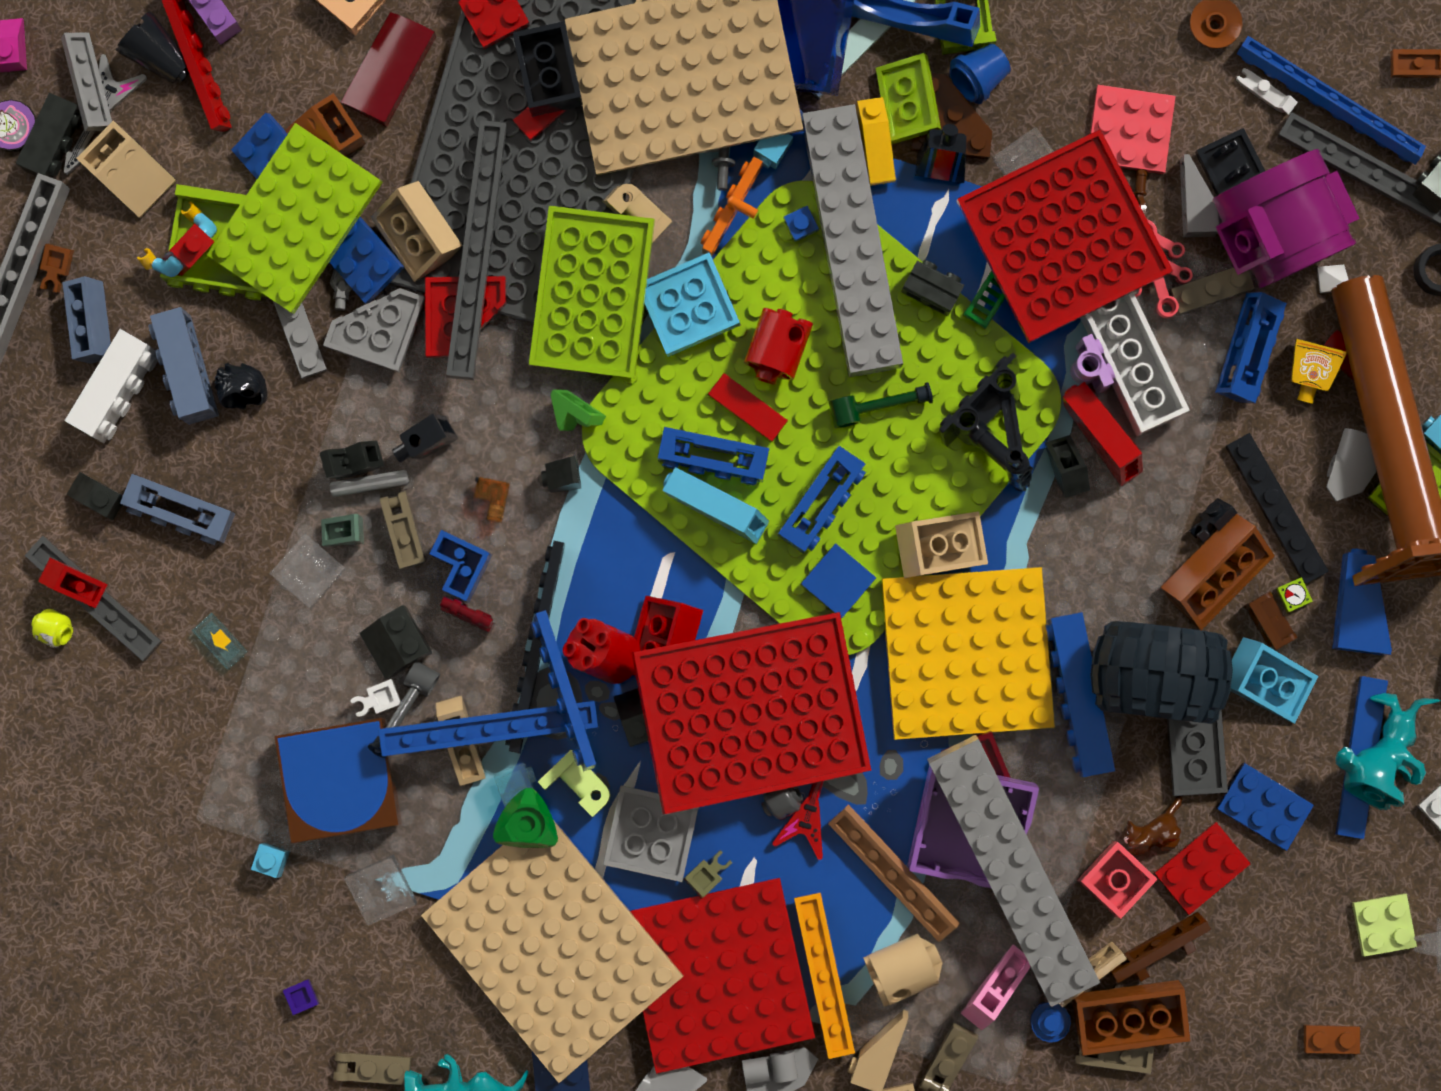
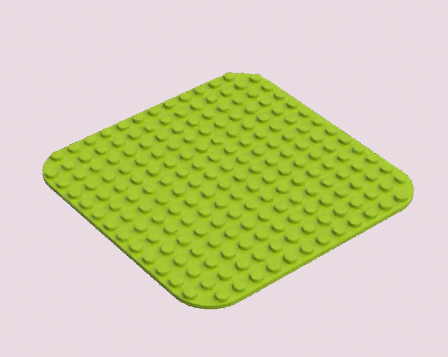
M794 181L770 193L758 206V213L755 218L749 217L713 259L741 326L667 357L657 331L654 328L639 345L635 378L613 376L590 403L592 407L603 413L606 417L602 425L582 426V440L588 458L601 474L780 624L834 613L804 588L801 583L834 544L839 545L876 577L873 583L841 619L848 655H852L869 647L885 631L881 579L904 577L895 525L978 511L981 516L1009 483L1007 472L979 447L975 448L973 445H967L958 437L946 447L942 442L939 432L942 420L949 414L953 415L959 409L958 405L961 400L967 395L971 396L978 389L977 385L986 375L991 376L996 370L995 366L1004 356L1008 358L1014 353L1017 356L1020 369L1016 375L1020 396L1015 405L1022 450L1029 459L1049 436L1058 421L1061 410V393L1058 382L1050 368L994 320H991L987 328L984 329L963 316L971 301L961 293L949 316L901 292L914 265L917 261L921 263L922 261L878 224L903 365L901 369L849 378L813 181ZM808 206L819 231L795 242L783 217ZM763 308H769L776 312L777 309H783L793 314L792 318L795 320L800 318L813 323L794 380L778 378L775 385L762 382L755 378L756 373L754 369L744 363ZM976 308L972 310L974 314L985 320L987 318V315ZM723 373L788 420L773 442H770L708 396V393ZM926 382L930 385L933 403L929 404L928 401L918 403V401L862 413L860 414V423L844 428L834 427L829 401L855 396L858 404L915 391L916 387L925 386ZM1001 410L987 426L991 429L990 433L1008 448L1003 411ZM664 427L769 448L763 482L757 481V485L741 483V478L731 476L730 480L716 478L715 473L705 471L704 475L688 472L689 467L678 466V469L758 509L769 520V523L757 545L672 499L662 491L666 476L674 470L663 467V462L658 461ZM676 440L679 443L690 444L688 456L675 452V455L690 458L693 455L733 463L736 468L749 470V467L737 466L739 454L747 457L754 456L736 452V455L706 450L693 447V443ZM838 446H841L865 463L862 470L866 474L858 485L853 483L847 491L851 494L843 507L837 505L832 513L836 517L828 529L821 528L817 534L821 539L813 551L807 549L803 554L778 537V533ZM837 464L828 474V477H830L829 481L805 516L801 514L792 527L796 528L804 517L811 522V525L805 532L809 535L816 525L814 523L816 517L839 484L842 486L849 477L846 473L840 483L831 478L839 467Z

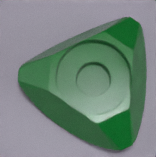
M533 788L521 790L510 800L499 816L493 832V838L496 843L511 847L548 848L555 846L558 842L557 830L552 815L542 797Z

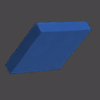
M835 543L801 585L834 613L840 612L842 619L876 577Z

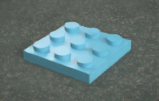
M710 252L647 280L645 305L667 357L741 326Z

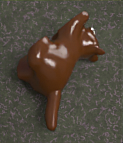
M1181 796L1176 797L1164 814L1159 815L1145 826H1136L1131 821L1127 822L1128 826L1125 831L1124 841L1126 844H1129L1128 852L1131 855L1143 854L1153 846H1158L1162 851H1170L1178 845L1181 829L1177 825L1174 813L1181 806Z

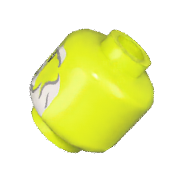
M45 609L41 613L36 614L31 623L33 637L52 648L65 645L73 634L71 620L54 609Z

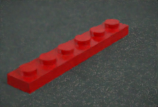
M162 0L211 130L225 132L231 129L230 113L220 98L221 90L212 77V67L202 51L203 43L195 33L192 25L194 20L191 13L186 9L183 0Z

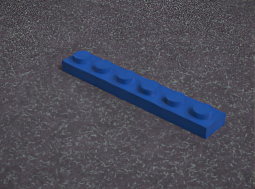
M546 610L538 612L534 616V622H531V627L535 638L540 637L542 647L539 648L543 663H548L551 673H548V680L551 688L557 689L559 698L556 699L559 713L561 715L565 714L568 723L564 725L568 740L573 739L576 750H573L574 760L577 766H582L583 772L594 769L596 761Z

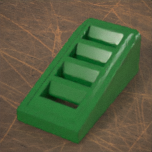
M992 270L963 314V316L984 329L987 328L1005 299L1003 292L1000 294L988 287L989 283H992L1000 288ZM984 291L997 298V302L995 303L984 296ZM979 299L993 307L992 310L989 311L978 304ZM976 308L987 315V318L985 320L974 314L972 310Z

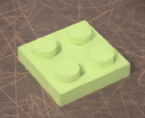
M1407 894L1352 902L1362 956L1417 947Z

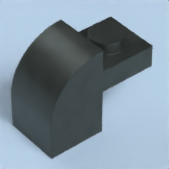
M377 440L362 441L346 448L327 449L320 452L326 478L336 477V480L350 478L384 466Z

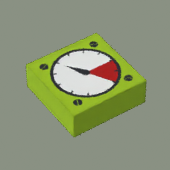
M1302 577L1276 588L1287 613L1313 602Z

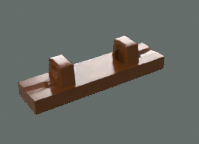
M1196 912L1124 953L1127 959L1109 973L1117 983L1133 974L1142 982L1150 977L1145 967L1180 947L1187 955L1196 951L1193 940L1207 933L1211 928L1205 918L1199 912Z

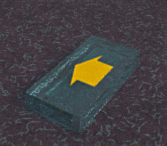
M210 613L192 630L227 670L231 669L248 653L245 647L213 613Z

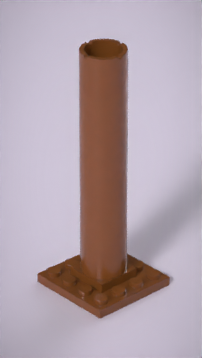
M1380 275L1353 278L1336 285L1337 287H1334L1331 293L1397 549L1390 552L1386 557L1376 559V563L1361 567L1362 571L1352 576L1354 586L1441 576V499L1384 279Z

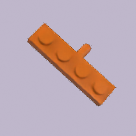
M753 157L750 163L746 161L739 172V176L742 177L737 186L734 184L731 186L726 196L728 199L725 208L720 207L713 219L716 222L712 231L707 230L700 242L703 245V254L710 252L711 257L713 256L738 211L752 219L755 218L758 209L743 201L760 173L763 161Z

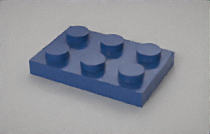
M1243 763L1228 787V793L1224 794L1216 809L1287 851L1314 805L1246 763Z

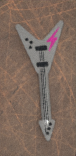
M101 55L99 73L109 111L111 112L147 80V77L142 74L116 82L113 79L106 55ZM83 130L72 152L68 151L66 153L64 173L66 175H69L81 164L76 158L86 149L95 131L85 132Z

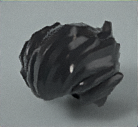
M229 362L225 364V367L217 369L215 388L218 399L224 408L244 410L246 405H262L267 401L266 382L260 370L241 363L240 366L229 364Z

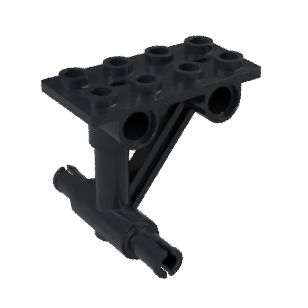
M1012 353L1008 358L1004 356L995 366L996 370L990 377L986 375L980 380L977 385L978 389L971 396L967 395L961 400L958 405L959 409L953 415L949 414L942 420L939 432L942 442L946 447L957 437L967 445H973L975 448L979 447L1007 472L1010 484L1017 491L1023 492L1027 490L1026 486L1028 488L1030 486L1033 468L1030 466L1027 455L1022 450L1015 405L1020 396L1016 379L1020 369L1017 356ZM1001 410L1003 411L1008 448L990 433L991 429L987 426Z

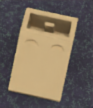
M114 121L76 158L139 218L176 182L157 161Z

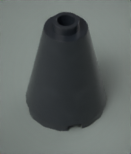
M149 11L141 17L144 21L142 24H134L117 45L116 51L172 84L176 81L182 83L190 74L183 55L157 17Z

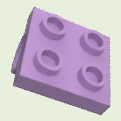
M1090 334L1083 337L1075 346L1079 357L1072 364L1070 374L1072 379L1078 384L1083 382L1086 384L1092 383L1096 394L1106 391L1114 383L1113 378H1115V374L1109 363L1106 364L1101 355L1104 353L1099 339H1094L1093 335ZM1082 363L1088 364L1092 372L1086 371Z

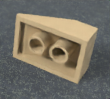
M979 511L895 525L904 578L988 564Z

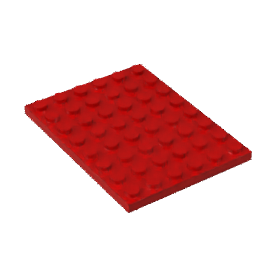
M840 612L631 653L663 814L871 771Z

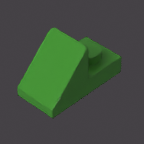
M552 390L550 395L557 427L560 431H573L577 423L585 427L603 424L606 417L603 413L568 390Z

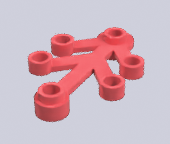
M1148 220L1159 244L1168 251L1169 257L1172 259L1181 258L1185 253L1184 245L1179 242L1174 243L1159 235L1155 224ZM1172 247H1179L1181 254H1173ZM1169 261L1173 269L1171 275L1175 276L1176 281L1179 284L1189 283L1193 277L1192 271L1187 267H1180ZM1180 272H1186L1188 274V279L1182 280L1180 278ZM1164 277L1153 282L1159 300L1156 305V311L1162 318H1171L1177 313L1179 303L1174 297L1169 296ZM1142 288L1138 289V293L1135 294L1136 298L1142 293ZM1162 305H1170L1171 311L1164 312L1162 310Z

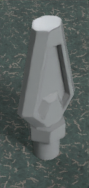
M334 268L330 284L335 291L333 299H335V310L344 311L346 301L349 300V292L352 288Z

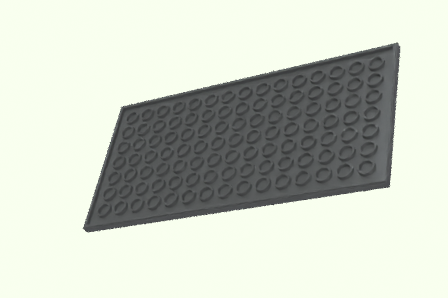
M517 0L530 22V25L522 30L563 22L567 18L636 2V0ZM461 11L411 183L420 182L458 240L464 245L480 120L507 123L488 276L506 277V305L497 314L534 324L549 206L615 214L603 203V200L617 186L630 184L635 168L602 175L596 174L583 106L568 109L530 141L513 122V119L528 107L513 35L484 50L466 16ZM626 193L623 194V200L625 201L627 197ZM463 246L447 262L420 280L414 282L407 270L403 268L389 284L425 293V277H459ZM391 248V252H392V253L395 255V257L398 259V257L396 256V254L394 253V251H393L392 248Z

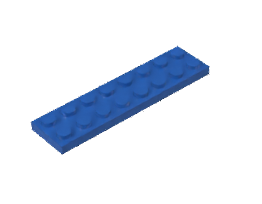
M265 113L231 150L253 176L258 179L287 136V132L270 113ZM359 217L329 262L365 304L372 302L404 268L402 263L361 217Z

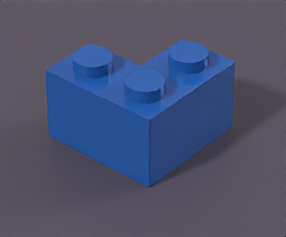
M441 530L430 555L453 566L442 590L470 603L492 555Z

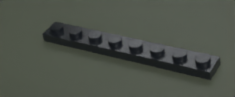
M553 541V546H547L545 561L549 562L547 573L542 572L539 588H543L541 599L536 598L533 614L546 610L549 619L565 548L564 542ZM531 625L528 640H532L530 651L525 650L522 666L526 667L524 677H519L516 691L521 693L519 704H513L512 711L530 709L541 661L539 648L542 647L540 637L535 638ZM524 738L506 740L505 745L509 746L510 752L521 754Z

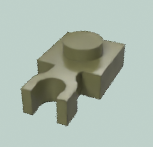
M721 850L713 856L710 865L705 860H702L684 878L685 882L701 899L722 880L717 873L725 870L732 864L731 860L725 865L718 863V857L723 853Z

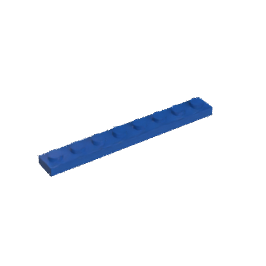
M1247 36L1241 45L1237 55L1241 56L1244 62L1262 69L1268 77L1283 82L1289 90L1299 92L1307 97L1313 105L1321 106L1328 110L1334 118L1344 120L1352 125L1358 133L1366 134L1373 138L1379 146L1389 148L1397 153L1399 158L1414 165L1422 157L1426 148L1425 145L1258 41Z
M595 701L577 703L584 728H598ZM557 706L383 728L378 729L381 756H390L565 732L564 725L568 723L565 714L561 715Z

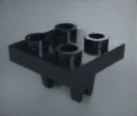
M1244 128L1195 152L1216 196L1265 172Z

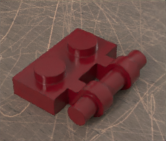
M444 596L440 604V610L488 633H492L495 623L491 615L479 609L475 611L468 608L467 604L453 598L451 600Z

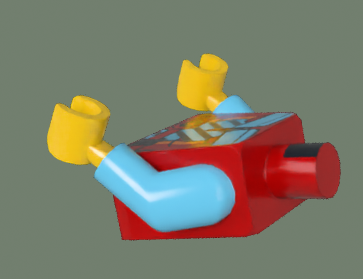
M190 201L188 202L191 205L190 209L186 212L181 210V213L190 222L194 223L193 226L162 259L156 258L149 248L144 249L147 255L142 258L137 257V259L146 270L153 268L155 271L169 277L183 276L215 242L211 238L217 232L216 225Z

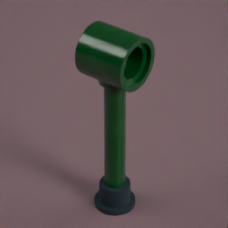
M926 382L925 386L916 387L915 391L858 404L855 396H846L829 401L834 427L844 428L860 423V414L915 401H918V403L928 401L930 404L933 403L930 385Z

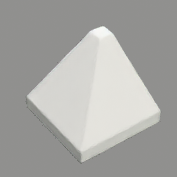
M1344 264L1317 267L1320 293H1329L1334 287H1337L1336 285L1348 280Z

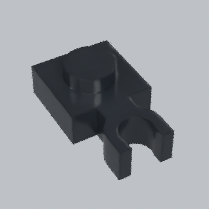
M1217 498L1199 516L1202 521L1195 524L1189 532L1194 538L1197 539L1198 537L1204 543L1214 529L1220 531L1238 512L1232 505Z

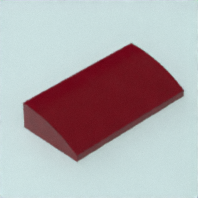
M390 12L341 100V104L387 127L435 41V31Z

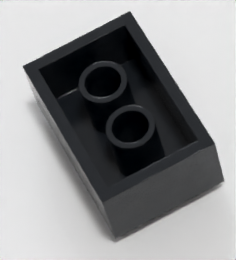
M565 21L513 32L531 116L534 117L582 106L583 101Z

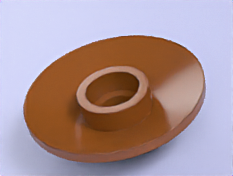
M1202 0L1191 13L1190 29L1194 38L1200 44L1208 48L1220 49L1231 45L1238 38L1242 30V16L1237 6L1230 0ZM1210 22H1217L1219 24V28L1212 29L1210 27Z

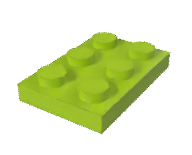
M925 53L876 68L880 96L883 97L889 122L891 144L928 134L931 129L941 130L929 60Z

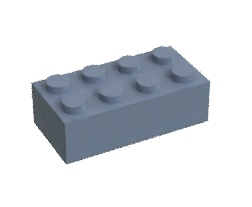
M182 307L151 315L152 324H149L148 327L152 339H156L159 349L155 350L159 364L164 365L166 374L163 375V382L167 391L171 390L173 400L170 401V407L173 415H178V418L188 425L219 416L191 315Z

